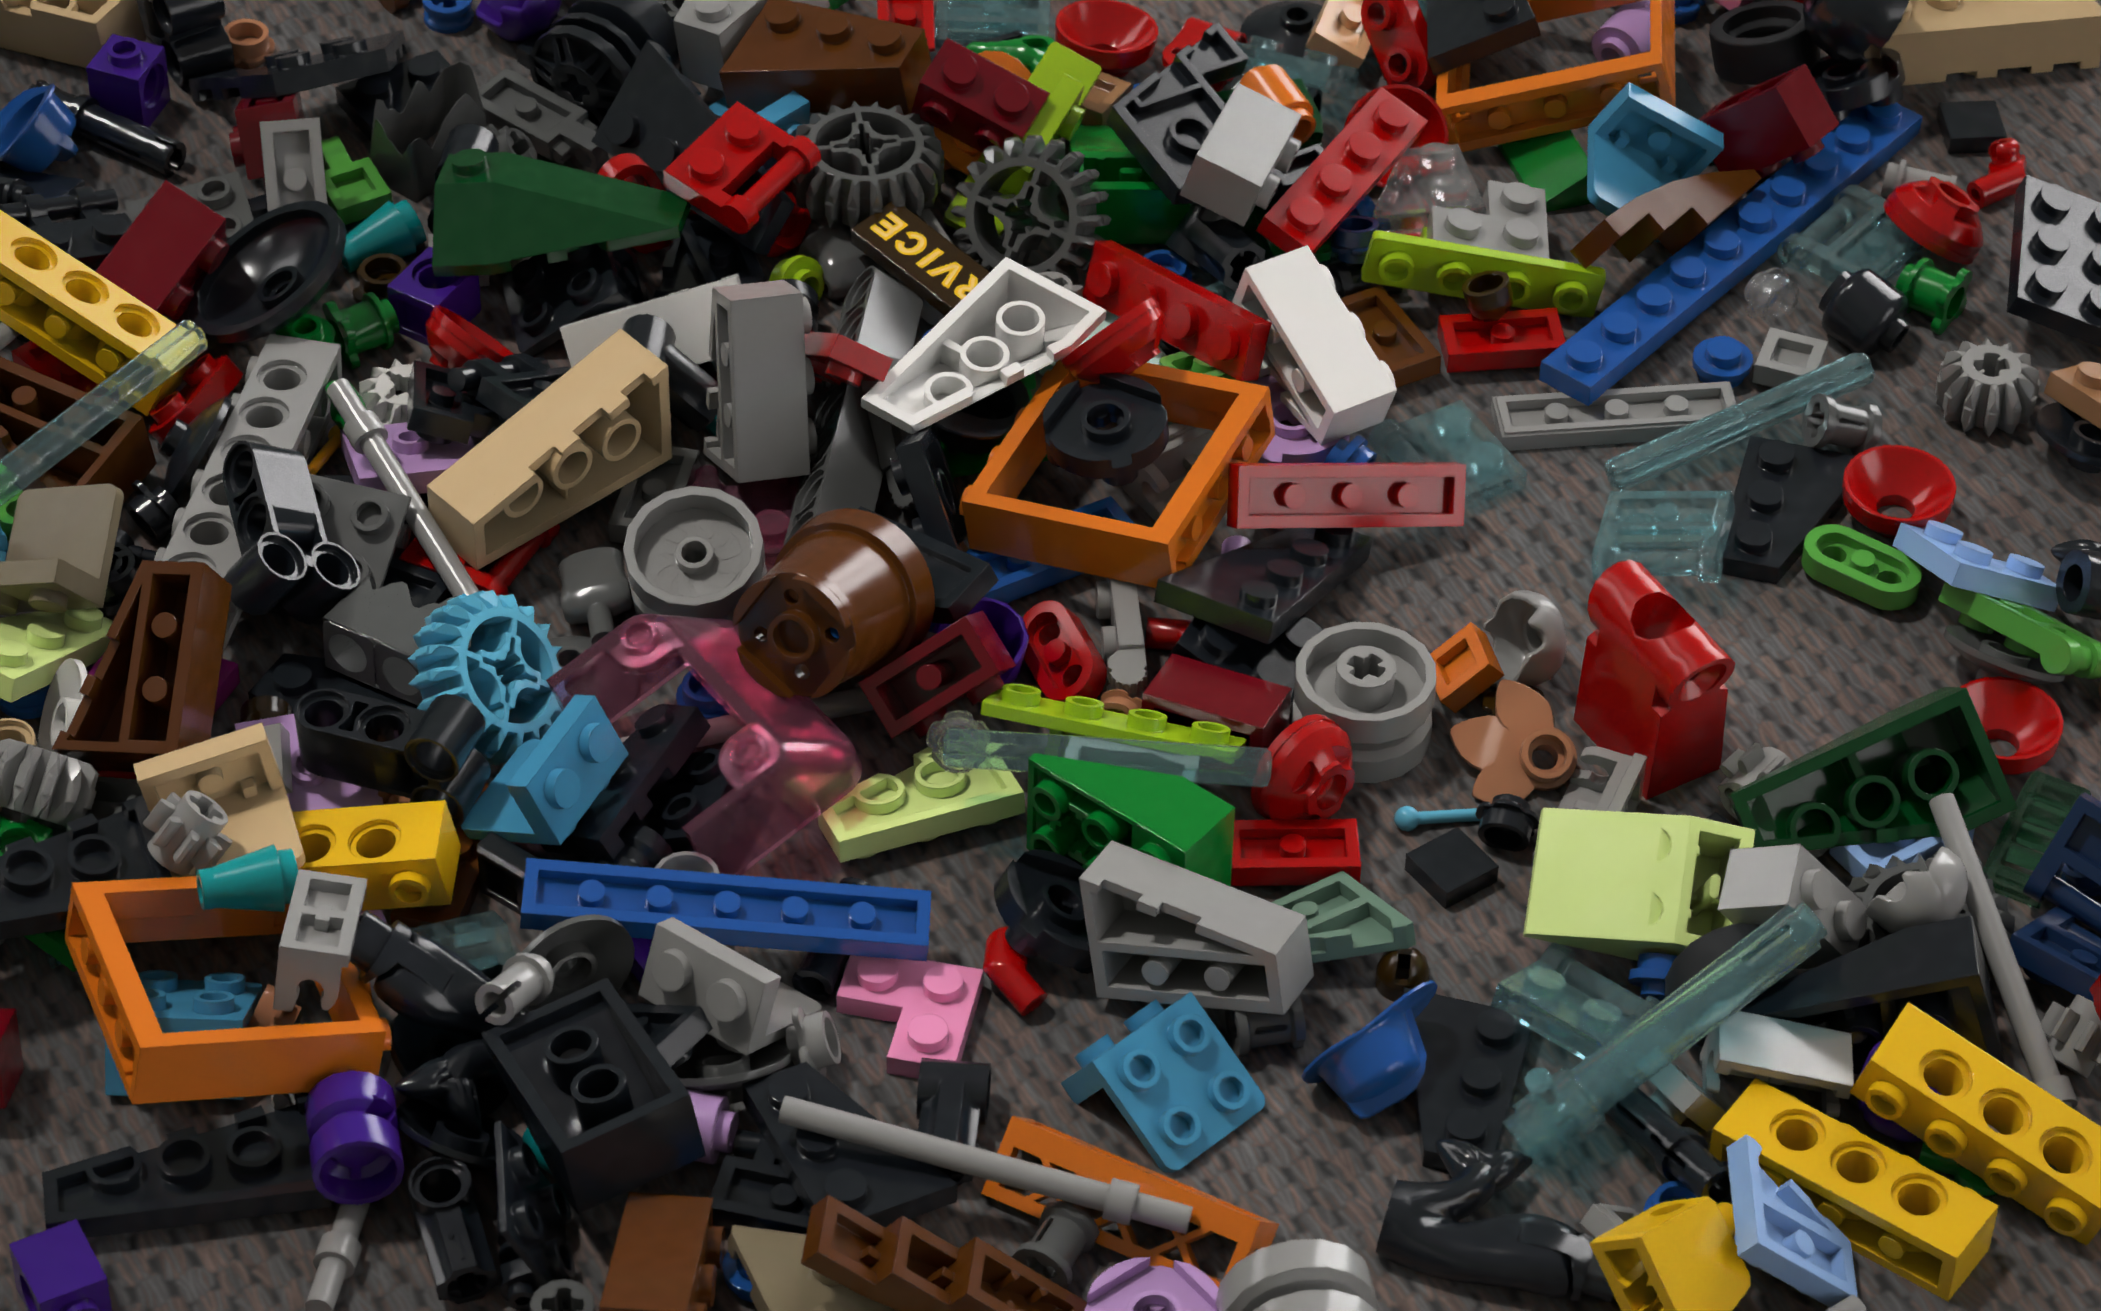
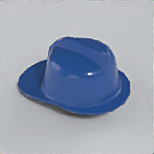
M50 84L49 86L23 91L0 111L1 162L25 172L42 173L55 160L65 162L77 154L78 148L70 138L75 129L77 119L73 112L54 93L56 85Z
M1431 980L1423 982L1408 991L1361 1030L1346 1037L1316 1057L1304 1069L1301 1076L1307 1084L1325 1081L1346 1104L1352 1114L1359 1119H1368L1404 1100L1416 1090L1425 1073L1427 1059L1415 1018L1434 997L1438 985Z

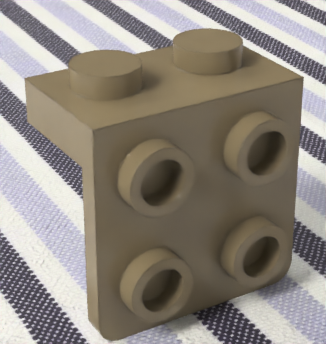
M108 483L27 489L20 494L16 504L6 560L0 561V615L12 616L20 612L37 611L63 613L66 610L103 608L124 500V494L120 488Z

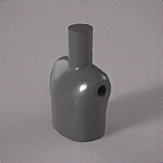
M841 224L835 228H830L829 225H826L812 232L802 241L798 255L814 258L821 265L823 281L825 282L823 294L831 300L846 299L856 279L868 267L874 266L885 274L887 272L852 244L851 228L846 224Z
M597 547L574 553L563 559L558 568L562 585L560 601L565 620L571 625L588 623L593 647L607 650L616 643L613 617L631 610L634 606L629 582L625 574L623 555L618 549L613 547Z

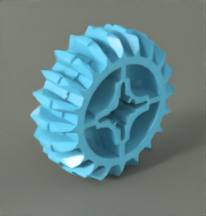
M493 590L486 592L478 591L468 596L462 594L447 601L446 605L433 610L431 615L424 618L426 626L422 627L413 636L419 649L415 650V653L408 658V661L418 670V675L408 685L419 689L423 698L416 709L427 711L432 701L437 696L443 694L457 695L473 703L483 714L486 723L485 731L474 748L482 753L489 766H500L501 763H506L516 749L525 741L531 739L541 740L562 712L561 706L571 698V695L561 686V681L570 671L560 667L556 656L563 647L551 645L547 635L550 624H536L534 622V607H518L514 594L505 596L500 594L497 596Z

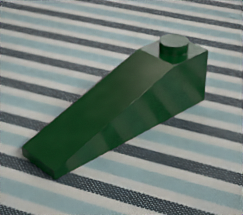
M476 148L465 149L455 154H448L435 183L432 253L434 277L495 275L513 271L511 260L541 254L547 255L549 264L568 260L567 253L573 252L582 246L598 243L602 250L610 252L680 238L691 210V204L672 192L509 152L486 153Z
M1960 687L1940 688L1887 712L1728 794L1740 826L1755 829L1753 848L1801 844L1806 850H1817L1838 846L1941 837L1930 809L1929 801L1944 793L1954 794L1968 831L2018 809L1967 688Z

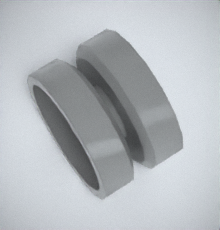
M688 486L666 491L646 503L628 525L623 547L628 582L636 618L651 636L674 647L701 650L728 645L738 639V624L733 627L735 607L743 593L767 573L764 543L758 520L742 500L717 488Z
M1348 622L1325 628L1306 641L1296 658L1292 723L1307 715L1321 714L1326 715L1347 732L1352 746L1355 783H1378L1401 777L1421 763L1431 745L1432 709L1434 707L1436 691V663L1424 644L1404 630L1382 623Z
M1323 1239L1288 1240L1260 1248L1237 1262L1221 1280L1216 1298L1217 1311H1377L1378 1307L1372 1278L1365 1259L1346 1245Z

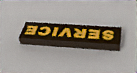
M892 201L882 208L881 213L872 214L851 229L852 244L944 316L990 273L905 206L897 208L892 204Z

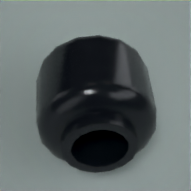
M1868 268L1861 269L1853 274L1848 270L1841 273L1829 286L1818 306L1824 312L1821 323L1826 333L1860 357H1869L1881 348L1888 353L1892 352L1904 339L1911 326L1910 323L1904 320L1909 305L1906 295Z

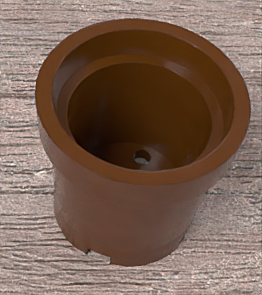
M844 508L830 510L817 515L804 524L788 540L779 552L774 567L759 581L749 587L739 599L733 613V627L738 624L741 645L736 650L740 662L748 674L761 687L776 696L789 699L794 695L811 696L810 699L822 697L839 684L854 676L875 673L921 644L930 629L935 609V593L927 563L914 542L899 527L877 514L860 509ZM830 627L838 631L839 638H835L831 634Z

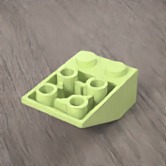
M1543 807L1540 812L1523 936L1637 961L1638 955L1641 953H1663L1678 956L1694 940L1714 929L1733 924L1718 911L1731 849L1753 848L1755 829L1689 815Z

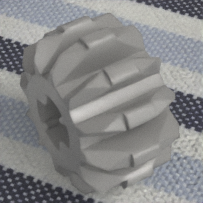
M1985 338L1983 343L1977 346L1971 342L1962 341L1958 351L1946 352L1945 359L1940 365L1939 376H1937L1935 386L1936 404L1944 409L1945 421L1961 420L1964 433L1974 427H1979L1983 429L1989 438L1994 429L1998 427L2008 434H2013L2017 424L2028 423L2031 414L2035 410L2040 388L2039 370L2031 366L2030 354L2013 353L2011 342L2002 346L1992 345L1988 338Z
M10 738L0 740V806L67 827V822L84 817L88 809L91 810L97 793L95 787L99 775L91 764Z

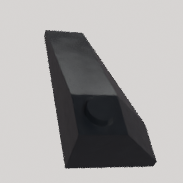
M1972 915L1903 928L1724 1007L1851 1033L1853 1074H1860L1872 1048L1884 1039L1909 1002L2005 1064L1986 963ZM1717 1011L1707 1015L1709 1030Z

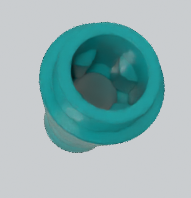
M405 199L396 204L387 201L346 235L345 250L341 263L349 273L356 271L364 259L375 254L389 253L400 258L416 254V246L426 242L427 238L421 221L410 203Z
M272 844L211 868L196 870L197 891L202 910L220 908L284 912L285 905L291 902L298 874L293 850L291 848L277 850L275 845Z

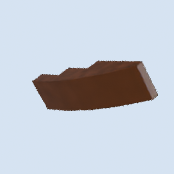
M1754 169L1710 172L1672 181L1637 196L1606 217L1570 252L1585 269L1613 245L1631 262L1658 239L1673 256L1729 209L1762 177Z
M827 1195L811 1207L801 1264L868 1299L897 1311H1084L1087 1301L978 1237L957 1248L904 1216H901L885 1228L830 1195Z

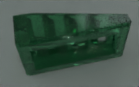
M2033 771L2030 774L2016 800L2018 809L2010 812L1983 868V872L1987 874L1988 879H1993L1995 893L2040 909L2043 901L2038 903L2022 893L2031 875L2007 867L2005 863L2007 861L2034 871L2043 856L2041 853H2045L2079 795L2086 792L2092 796L2088 789L2040 771Z

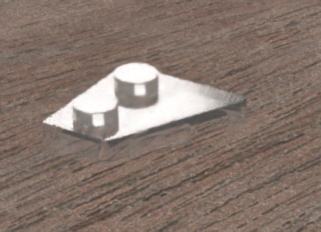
M1429 143L1423 147L1408 148L1395 163L1373 211V219L1379 222L1380 231L1398 234L1422 232L1423 226L1427 227L1426 224L1432 206L1450 209L1466 208L1475 213L1486 214V206L1459 144Z

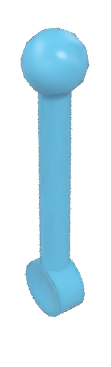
M1403 806L1394 815L1396 826L1400 830L1407 832L1414 830L1418 824L1480 821V819L1475 815L1477 808L1417 811L1413 807Z

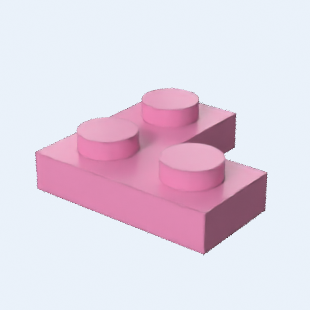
M850 955L836 996L837 1012L896 1022L897 1026L887 1055V1074L918 1079L922 1058L961 1061L983 989V969L930 960L915 961Z

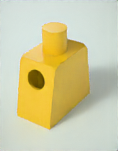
M1708 1196L1656 1204L1596 1237L1589 1243L1621 1311H1733L1750 1288L1751 1275L1744 1260L1738 1257L1732 1204L1727 1202L1717 1204L1716 1201Z

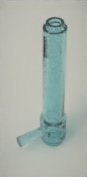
M1804 902L1794 909L1786 905L1574 1068L1569 1069L1564 1066L1553 1075L1542 1067L1531 1069L1525 1077V1085L1530 1095H1525L1511 1106L1514 1113L1505 1119L1502 1124L1524 1154L1532 1158L1535 1166L1547 1156L1554 1161L1570 1148L1567 1143L1568 1140L1580 1131L1588 1135L1606 1121L1604 1114L1606 1111L1821 948L1818 941L1828 934L1825 927Z

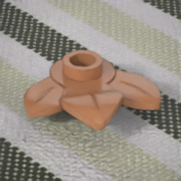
M1502 679L1499 682L1495 698V716L1486 715L1471 718L1454 725L1450 729V738L1459 756L1471 767L1481 771L1476 778L1472 790V797L1481 802L1492 803V799L1499 794H1512L1525 799L1534 789L1540 791L1557 789L1570 779L1576 768L1577 753L1575 746L1564 732L1554 728L1549 702L1537 691L1516 681ZM1538 750L1549 752L1554 758V767L1548 770L1538 768L1532 760V754Z

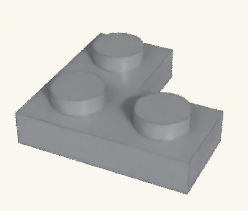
M1487 180L1482 197L1483 214L1475 213L1466 208L1431 207L1426 224L1428 239L1549 259L1545 189L1530 187L1520 182L1504 183Z

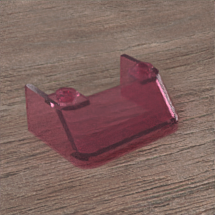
M640 614L633 616L546 681L562 711L575 694L595 695L612 724L684 669H687L737 721L742 729L724 743L718 758L719 768L725 780L733 789L682 828L694 851L699 855L703 854L710 857L717 864L720 874L742 875L852 791L858 784L862 774L860 758L849 738L808 696L794 695L790 699L776 696L758 684L748 674L740 662L736 650L741 645L738 624L733 627V621L726 619L662 614Z

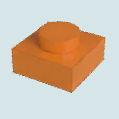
M1472 622L1430 653L1436 663V693L1440 702L1454 713H1457L1504 676L1486 633Z

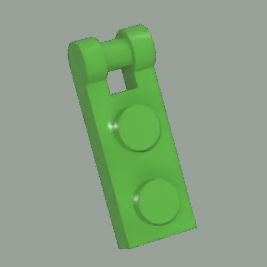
M1946 582L1944 583L1938 601L1959 611L1958 622L1983 633L1993 634L1994 631L2005 635L2006 638L2003 644L2005 647L2028 657H2040L2041 664L2048 673L2063 676L2073 674L2076 677L2086 679L2101 677V643L2031 606L1953 587Z

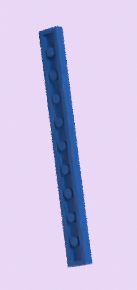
M1898 102L1883 107H1873L1868 104L1855 108L1849 113L1848 117L1839 121V125L1821 139L1825 146L1824 149L1798 164H1794L1792 160L1789 161L1541 361L1539 380L1589 406L1606 390L1615 385L1920 133L1923 116L1901 106Z

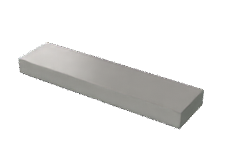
M1730 381L1608 389L1589 406L1562 392L1495 396L1491 400V415L1501 451L1740 436L1742 425Z

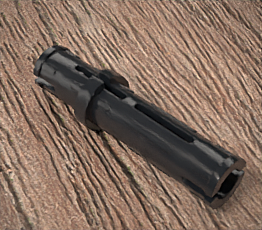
M37 80L36 85L32 84L29 89L45 87L50 84L44 80ZM55 86L54 93L73 112L77 119L75 129L70 137L71 139L76 141H82L83 139L92 141L132 161L150 167L166 177H172L174 170L178 171L182 168L187 153L186 145L183 142L161 135L139 123L114 114L101 107L99 102L86 94L76 96Z
M1609 1066L1601 1069L1594 1075L1587 1088L1589 1100L1595 1106L1600 1107L1631 1138L1654 1157V1164L1657 1170L1666 1179L1680 1181L1696 1197L1708 1196L1716 1201L1717 1204L1721 1202L1730 1203L1732 1201L1729 1169L1708 1151V1143L1699 1132L1691 1127L1680 1126L1659 1104L1654 1102L1636 1086L1620 1068L1616 1069L1614 1066Z

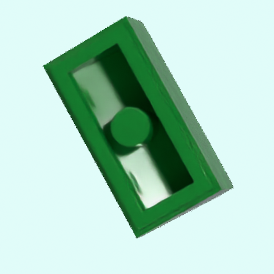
M1571 130L1497 145L1520 183L1534 188L1545 189L1546 212L1592 204L1587 197V155Z

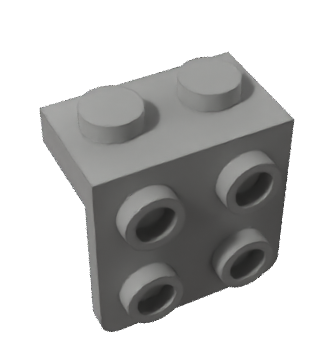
M671 917L656 924L638 995L655 1005L701 1006L713 1027L707 1034L716 1038V1042L724 1049L748 1055L786 1037L787 1027L794 1026L792 1022L793 1008L801 1006L805 1014L821 1012L822 1008L821 1004L781 982V976L676 918Z

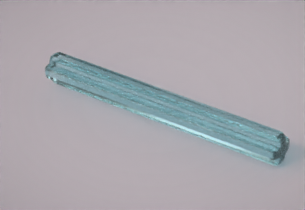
M183 320L0 459V507L207 349L208 343L202 329L197 327L191 320Z
M1865 353L1849 354L1612 457L1604 464V471L1608 477V482L1614 490H1628L1804 413L1808 402L1817 393L1831 395L1833 399H1836L1868 385L1875 378L1871 361Z
M963 728L947 729L943 743L944 765L950 768L1028 772V758L1034 753L1178 775L1185 777L1193 783L1247 787L1268 786L1272 769L1271 751L1261 747Z

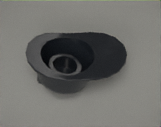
M1018 380L933 423L940 441L948 446V451L952 455H959L961 452L979 455L991 452L996 445L1001 444L1012 428L1018 411L1022 407H1026L1030 402L1027 388Z

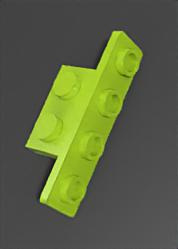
M1052 42L1028 79L1030 83L1049 92L1050 95L1022 142L1024 143L1029 135H1041L1045 146L1051 140H1061V138L1070 141L1085 115L1086 110L1081 108L1098 80L1101 67L1060 43ZM982 153L978 161L986 164L984 154ZM1026 166L1019 169L1004 182L999 192L1003 194H1019L1024 182L1031 181L1035 168ZM969 174L965 182L975 183L974 179ZM959 192L944 215V222L956 230L966 228L965 217H956L951 212L954 206L967 204L968 198L960 195ZM994 216L996 230L999 237H1001L1004 232V226L1000 219Z
M1423 226L1420 237L1380 230L1374 231L1362 267V280L1368 283L1464 298L1462 285L1468 278L1481 272L1496 270L1505 272L1509 276L1513 291V307L1525 309L1557 308L1558 314L1593 317L1606 281V272L1602 267L1589 266L1585 269L1582 264L1428 239L1427 227Z
M1004 684L1002 689L987 696L982 701L981 715L1050 729L1046 755L1065 756L1071 735L1148 748L1227 765L1235 764L1245 753L1247 739L1230 735L1231 729L1223 724L1197 721L1192 723V727L1167 723V715L1155 710L1131 709L1127 715L1103 710L1104 703L1090 697L1069 696L1066 697L1065 702L1042 698L1040 689L1025 684Z

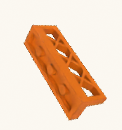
M1012 1116L997 1152L1016 1158L1019 1150H1023L1039 1157L1042 1165L1058 1170L1056 1166L1058 1165L1076 1173L1075 1175L1108 1184L1111 1183L1112 1178H1117L1141 1185V1193L1192 1206L1193 1211L1190 1222L1200 1226V1228L1186 1234L1172 1231L1175 1239L1152 1249L1138 1244L1131 1224L1127 1226L1117 1223L1122 1235L1120 1237L1102 1229L1115 1222L1102 1219V1217L1094 1220L1099 1229V1235L1096 1238L1097 1244L1131 1259L1150 1257V1266L1173 1268V1259L1165 1256V1254L1179 1249L1183 1261L1200 1270L1190 1243L1217 1233L1238 1242L1224 1275L1225 1277L1237 1262L1254 1253L1256 1249L1271 1246L1279 1226L1278 1223L1033 1119ZM986 1180L981 1192L983 1195L1039 1219L1046 1207V1204L1041 1203V1201L1050 1198L1037 1193L1025 1196L1005 1187L1004 1184ZM1206 1274L1219 1288L1221 1280Z

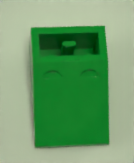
M1079 125L1069 141V153L1080 151L1085 155L1079 172L1096 169L1100 173L1097 181L1090 185L1092 192L1106 191L1109 195L1107 201L1096 204L1097 214L1109 215L1112 220L1109 225L1095 227L1094 233L1102 236L1105 241L1112 240L1118 244H1165L1189 210L1190 204L1172 205L1109 125Z
M1034 753L1028 758L1026 849L1055 852L1087 869L1112 840L1231 886L1235 807L1183 776Z

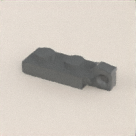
M504 68L478 89L487 125L492 124L497 131L504 126L519 129L530 139L536 152L550 160L554 159L555 162L561 164L570 159L574 166L598 174L601 167L610 160L609 154L591 142L598 128L589 121L587 110L564 98L558 97L555 93L509 68Z

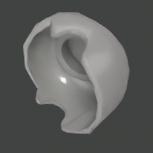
M1529 590L1514 591L1501 598L1493 618L1487 620L1483 625V629L1489 632L1493 638V651L1504 673V676L1491 686L1497 688L1502 679L1516 681L1533 687L1551 680L1559 672L1566 655V633L1559 610L1547 597Z
M1942 846L1934 858H1928L1925 861L1928 871L1904 872L1902 875L1904 882L1898 883L1885 896L1877 895L1872 899L1865 910V914L1891 934L1907 927L1955 919L1958 917L1966 900L1968 890L1967 869L1958 855Z

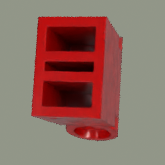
M1626 560L1615 563L1600 575L1589 594L1587 610L1590 621L1597 629L1587 637L1573 720L1598 747L1632 757L1634 753L1647 756L1642 796L1647 800L1720 769L1728 688L1724 683L1733 673L1735 662L1640 562Z

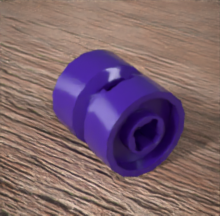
M364 1071L336 1073L319 1081L309 1091L305 1102L307 1133L310 1140L311 1171L315 1188L325 1198L339 1204L349 1205L376 1202L391 1194L401 1183L404 1174L402 1145L398 1133L397 1105L393 1088L384 1078Z

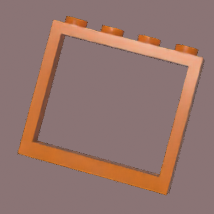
M1643 0L1527 1L1536 17L1537 23ZM1650 0L1649 52L1469 89L1470 63L1437 75L1436 103L1441 108L1447 121L1450 154L1587 127L1628 82L1676 107L1675 0ZM1652 72L1650 76L1640 77L1641 74Z
M1058 360L1052 369L1044 373L1040 387L1026 407H1022L1018 411L1014 424L1000 445H996L991 450L986 466L975 482L968 485L962 494L959 512L960 515H964L970 549L1156 588L1159 578L1193 565L1226 513L1229 463H1258L1274 438L1275 427L1270 388L1268 386L1151 363H1145L1129 374L1143 379L1157 389L1161 395L1162 405L1167 409L1168 422L1215 431L1154 526L1148 527L1016 499L1047 454L1043 412L1050 398L1060 388L1076 380H1079L1080 388L1090 384H1099L1074 378L1069 370L1065 369L1060 360Z
M196 876L72 883L64 939L132 1105L309 1092L319 1081L326 1077L346 1071H364L379 1076L383 1051L391 1050L390 1025L386 1017L379 1016L372 1002L370 982L365 984L360 981L356 966L349 962L348 968L342 967L337 1000L333 1007L327 1010L332 1022L163 1033L125 943L282 934L290 904L285 905L284 912L220 908L202 910L198 897ZM314 981L320 995H322L323 987Z

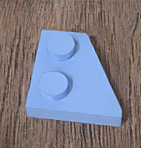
M1746 1134L1726 1147L1735 1226L1734 1239L1738 1257L1828 1307H1832L1850 1295L1858 1297L1850 1240L1829 1218L1824 1217L1818 1212L1811 1199L1792 1179L1778 1187L1759 1166L1758 1157L1762 1147L1754 1138Z

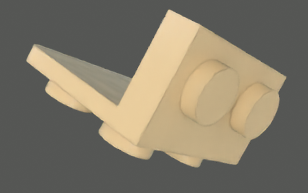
M262 722L133 764L137 782L150 812L161 798L166 800L171 792H175L182 798L190 790L207 795L223 808L228 816V823L220 833L231 839L232 844L216 865L272 844L275 845L277 850L291 848L294 852L298 869L304 865L306 857L286 788ZM193 867L190 873L186 875L177 874L172 871L170 873L172 877L196 876L197 869Z

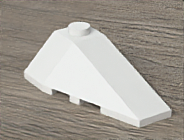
M1005 257L888 371L884 382H877L861 398V407L912 435L1064 358L1075 350L1106 319V309Z

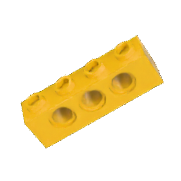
M0 210V321L148 416L161 400L171 394L181 384L183 380L182 375L189 368L201 340Z
M446 800L293 811L306 857L304 865L299 869L367 879V888L361 911L451 904L461 844Z
M1908 1002L1849 1093L1865 1102L1868 1108L1876 1115L1894 1121L1923 1140L1936 1154L1954 1160L1983 1179L1996 1193L2014 1199L2043 1218L2054 1231L2088 1245L2101 1229V1126ZM1928 1086L1936 1089L1940 1094L1935 1093ZM1988 1125L1993 1126V1127L1996 1128L2000 1133L1995 1132V1131L1992 1130ZM2047 1163L2056 1167L2059 1172L2051 1168Z
M1757 1078L1752 1081L1712 1129L1709 1152L1720 1162L1728 1160L1726 1147L1746 1134L1751 1136L1762 1147L1758 1159L1759 1166L1778 1187L1792 1179L1811 1199L1818 1212L1824 1217L1829 1218L1850 1240L1853 1251L1946 1301L1951 1299L1990 1249L1999 1205L1983 1198L1976 1191L1962 1187L1924 1167L1912 1157L1902 1155L1869 1138L1853 1126L1841 1123L1801 1102L1794 1095L1780 1091Z

